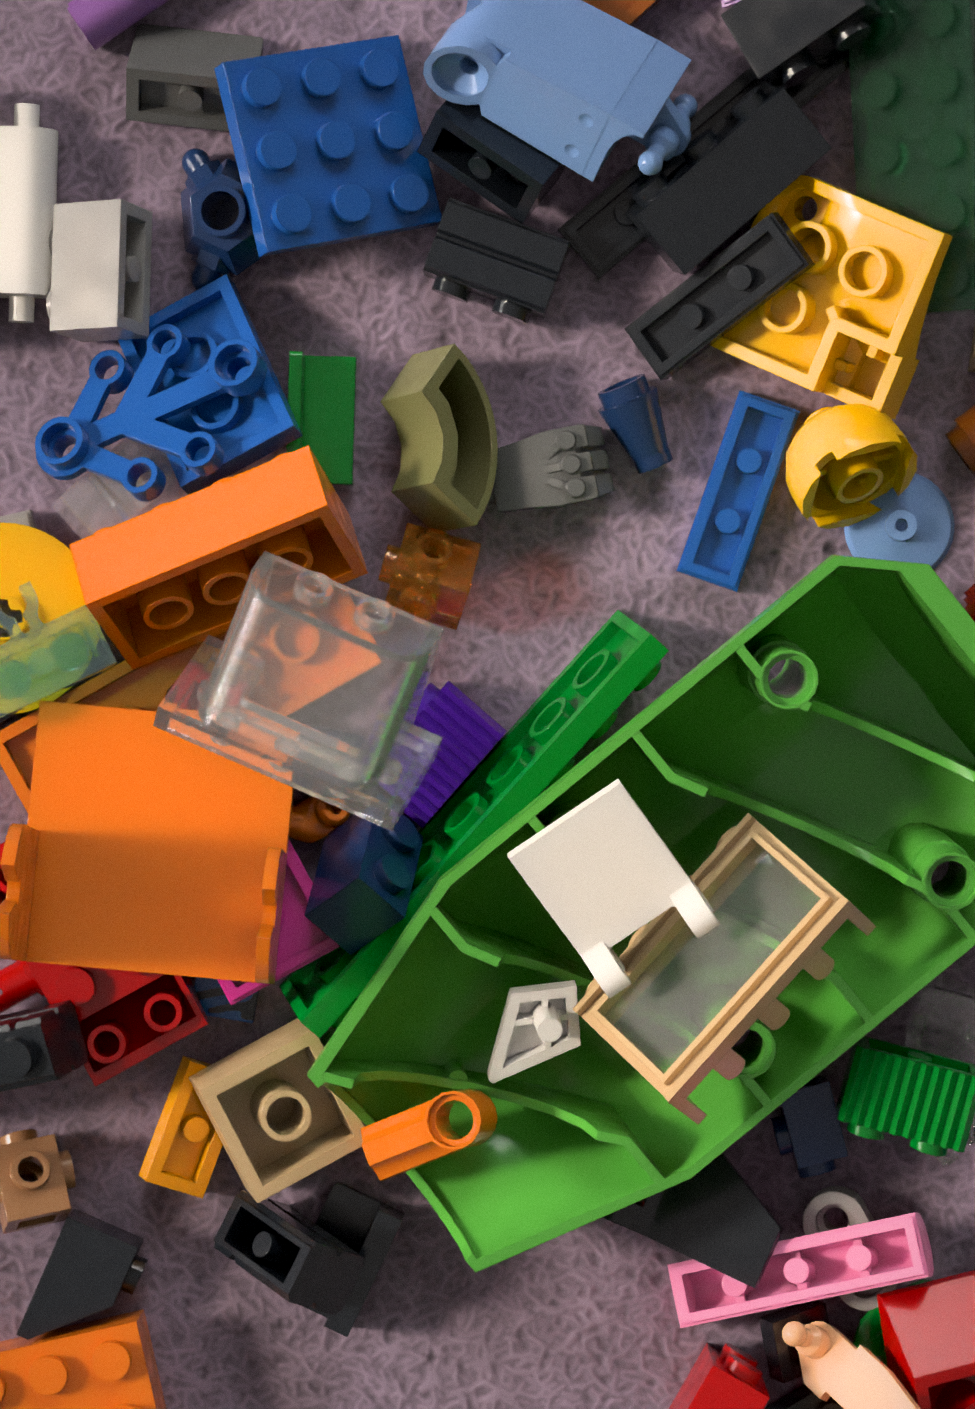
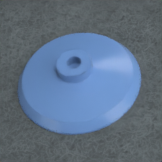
M915 474L909 486L899 496L892 487L887 493L870 501L871 504L882 510L868 519L844 527L846 543L854 557L926 563L932 569H935L945 558L951 547L955 524L952 508L944 493L929 479Z

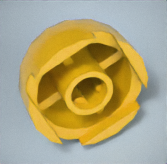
M864 404L824 407L813 412L806 419L786 451V482L792 498L807 521L809 517H813L817 526L825 529L846 527L868 519L882 509L871 504L870 501L887 493L892 487L899 496L909 486L917 471L918 456L906 436L886 413L879 412Z

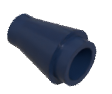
M639 374L622 380L598 393L603 406L598 412L632 459L638 474L651 471L673 460L668 447L657 386H649L645 374Z

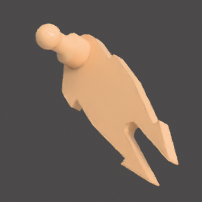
M792 1321L783 1327L782 1338L784 1342L789 1346L795 1347L798 1351L803 1382L819 1399L827 1402L831 1396L844 1409H921L896 1375L868 1348L862 1345L857 1348L834 1326L823 1321H815L806 1325L799 1321Z

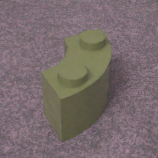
M454 343L413 354L380 401L394 420L401 443L400 472L391 492L433 533L477 525L490 499L497 469V431L488 395L474 367Z

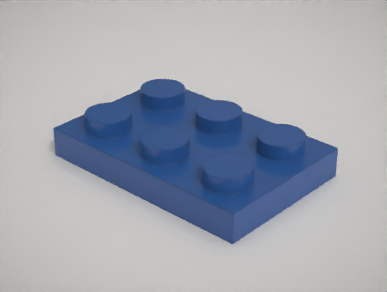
M227 274L149 316V334L160 325L172 324L187 337L191 346L187 360L176 368H168L155 394L208 371L213 351L217 346L229 339L241 338L249 341L263 356L267 365L265 381L262 387L254 394L236 397L224 393L161 421L189 433L205 431L211 434L224 450L222 465L216 472L207 476L196 475L182 462L181 458L167 454L180 487L188 495L211 486L214 482L234 474L303 436L239 291ZM147 338L118 340L126 360L133 368V377L147 352ZM176 339L167 341L163 345L161 353L170 351L175 346ZM250 366L240 369L235 379L243 376ZM204 446L200 448L194 456V461L205 458L210 447Z

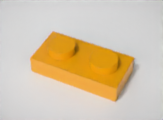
M183 1055L138 1175L146 1182L203 1199L223 1144L189 1080L190 1076L211 1064Z

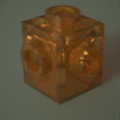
M407 523L400 547L388 544L377 581L389 584L383 609L402 614L414 621H426L457 630L470 591L481 543L449 535L439 529L425 528Z

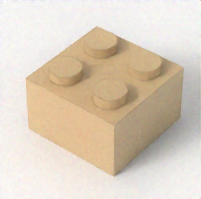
M298 1018L189 1077L241 1181L257 1203L362 1147V1133L360 1129L364 1127L362 1121L332 1091L323 1085L317 1088L307 1076V1072L324 1047L319 1037L305 1027Z

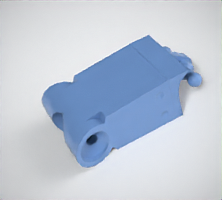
M468 0L465 14L451 24L424 62L423 75L426 83L438 96L449 102L462 105L479 104L483 117L592 182L619 139L626 136L643 144L647 150L639 156L638 167L640 171L649 176L659 173L662 170L663 161L682 154L691 139V122L689 118L696 114L698 103L692 95L680 94L675 98L674 102L669 97L690 64L691 59L658 39L582 0Z

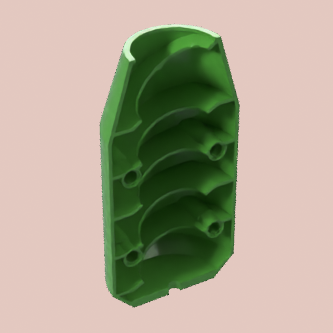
M832 554L438 879L307 1072V1076L317 1088L323 1085L332 1091L366 1126L430 1101L442 1092L471 1088L480 1090L491 1098L496 1107L498 1120L495 1131L487 1141L481 1145L465 1148L406 1172L438 1214L460 1248L465 1261L475 1273L691 1179L975 946L974 620L929 564ZM786 659L782 671L776 678L768 682L770 669L775 663ZM616 779L621 781L688 876L693 875L712 854L721 836L730 828L737 826L749 813L840 894L847 898L876 926L866 936L847 919L821 948L835 962L831 973L822 980H816L807 971L802 969L777 997L790 1010V1016L786 1023L777 1030H771L757 1019L749 1028L750 1032L745 1041L732 1047L745 1060V1067L742 1072L734 1079L727 1080L712 1069L688 1097L707 1114L699 1125L668 1103L664 1096L580 1015L581 1046L496 1083H491L487 1075L509 988L575 980L579 1002L585 995L588 985L594 979L582 957L511 863L507 853ZM768 854L716 912L715 916L721 925L700 939L695 936L615 1026L665 1073L817 904L820 898L772 855ZM949 861L948 871L942 880L931 884L933 871L938 865ZM635 932L612 947L618 957L626 950ZM460 1101L453 1105L449 1115L450 1125L454 1132L465 1137L473 1125L472 1112L467 1105Z

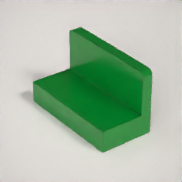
M289 351L288 404L303 436L287 444L286 453L309 445L332 485L353 486L357 358L304 355L303 351Z

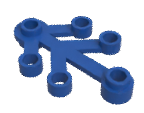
M163 324L151 331L146 342L147 352L134 377L132 366L119 352L115 350L102 351L91 361L89 366L90 377L69 417L53 418L39 430L35 440L37 462L42 470L57 480H71L79 477L86 471L92 472L122 484L135 499L142 502L152 501L161 495L166 485L164 472L149 458L138 457L131 461L103 447L123 438H128L181 458L182 462L196 475L207 476L213 474L220 468L224 460V450L216 439L205 431L189 433L161 421L224 393L236 397L254 394L262 387L267 372L265 359L249 341L241 338L229 339L221 343L213 351L208 371L155 394L168 368L180 366L187 360L190 354V342L176 326ZM176 339L175 346L170 351L161 353V349L167 341ZM114 365L119 366L114 376L104 379V375L110 367ZM250 366L243 376L235 379L240 369ZM127 388L116 411L97 420L109 394H118ZM75 444L72 451L63 457L66 448ZM204 446L210 447L205 458L194 461V456L200 448ZM146 472H151L149 481L143 486L136 487L138 478Z

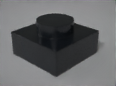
M816 1300L792 1305L759 1318L770 1378L784 1384L802 1377L798 1351L795 1347L789 1346L784 1342L782 1330L788 1322L799 1321L803 1325L815 1321H823L829 1324L826 1303Z

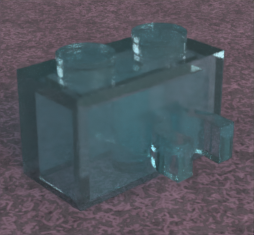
M30 581L18 586V590L26 603L23 617L29 627V632L27 633L21 631L15 617L6 615L0 605V627L8 633L10 639L8 642L0 645V720L95 676L117 663L97 620L86 605L46 624L42 623L38 617L39 602L37 594Z

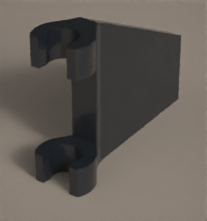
M721 1153L691 1179L648 1197L644 1205L636 1202L603 1217L753 1288L758 1287L783 1231L780 1224L724 1153Z

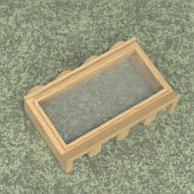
M749 813L737 826L730 828L721 836L716 849L695 873L689 876L712 906L713 913L721 925L698 939L676 907L669 908L650 923L639 928L630 939L626 950L619 956L626 969L624 972L632 984L612 998H609L594 978L588 985L585 995L573 1007V1010L658 1090L668 1103L698 1125L707 1114L688 1096L712 1069L727 1080L734 1079L742 1072L745 1067V1060L732 1047L757 1019L771 1030H777L786 1023L790 1016V1010L777 997L802 969L807 971L816 980H822L831 973L835 962L821 948L840 926L848 919L866 936L876 928L847 898L840 894Z

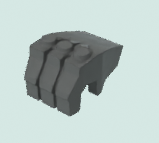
M584 424L572 425L540 432L498 448L497 469L493 485L498 512L558 509L567 505L599 499L615 491L611 473L604 472L610 468L607 451L600 450V447L605 445L602 427Z

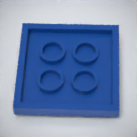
M399 35L227 61L214 68L259 257L426 228L440 223L442 216L429 161L417 152L423 136Z

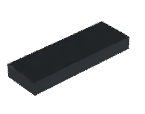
M771 212L628 325L625 331L659 379H669L810 269L815 263L778 212Z

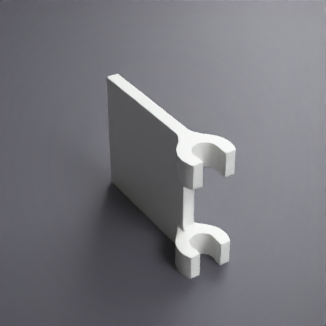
M616 779L507 853L511 863L582 957L590 972L609 998H612L632 984L624 972L626 970L624 964L612 947L669 908L676 907L698 939L721 925L706 897L684 871L619 779Z

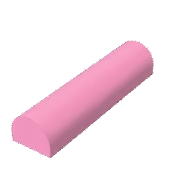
M918 1212L778 1241L757 1288L746 1285L694 1259L667 1265L680 1328L932 1277L934 1273L933 1256L924 1221Z

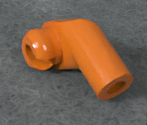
M319 792L294 806L292 805L289 837L305 843H313L327 836L328 833L348 820L351 814L349 800L340 794Z

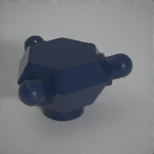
M193 148L188 150L182 158V167L188 178L185 182L187 188L180 193L185 251L192 254L191 260L196 262L191 274V282L194 288L198 290L220 278L222 274L228 275L231 272L239 275L262 257L258 256L237 163L229 158L221 163L218 159L212 161L204 150Z

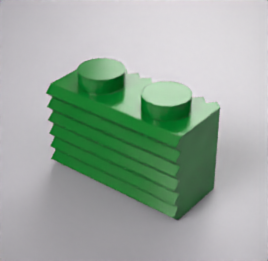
M864 1036L851 1049L837 1101V1119L847 1123L846 1129L849 1132L863 1138L883 1140L885 1132H888L894 1136L910 1139V1147L925 1154L946 1156L948 1149L964 1152L975 1115V1064Z

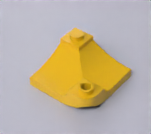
M800 175L759 211L751 228L771 212H778L815 265L711 346L813 392L824 393L847 404H864L879 412L886 413L891 419H896L920 361L916 359L923 322L938 274L953 236L856 196L821 179ZM813 198L817 204V212L811 220L806 221L803 217L802 209L804 204Z

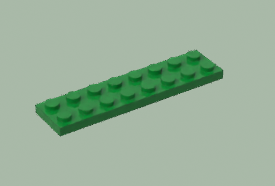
M617 610L466 777L425 826L420 828L418 832L424 838L405 918L352 955L339 947L294 971L279 985V988L305 1027L319 1038L330 1027L337 1028L438 879L537 798L546 787H550L571 770L575 763L573 758L575 754L590 738L593 740L597 739L609 730L618 716L617 708L633 690L640 691L654 680L661 669L662 664L660 660L669 650L652 634Z

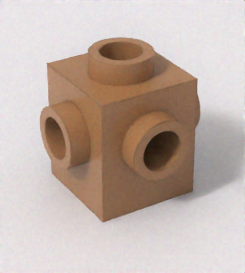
M35 1129L16 1131L0 1137V1222L3 1234L66 1221L71 1210L67 1189L76 1187L75 1173L69 1151L58 1152L55 1134L38 1137L37 1130ZM29 1174L35 1179V1181H25L20 1177V1175Z

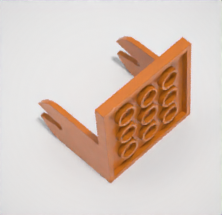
M40 700L27 825L12 823L9 826L0 863L4 879L7 881L6 899L0 904V959L275 985L300 726L296 724Z

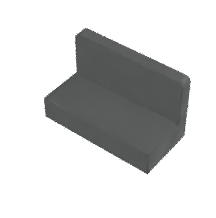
M138 25L126 67V120L229 132L214 68L222 62L262 56L263 39L255 36L168 26Z

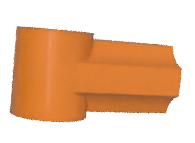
M468 1088L442 1092L430 1101L360 1128L362 1148L369 1166L375 1171L379 1180L384 1181L465 1148L481 1145L491 1137L496 1129L498 1120L496 1107L491 1098L480 1090ZM458 1101L467 1105L473 1116L472 1129L465 1137L454 1132L449 1121L450 1110Z

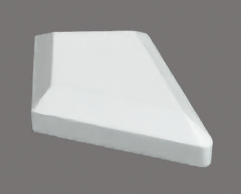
M575 980L509 988L487 1070L488 1079L491 1083H496L581 1046L579 1015L573 1010V1007L578 1003Z

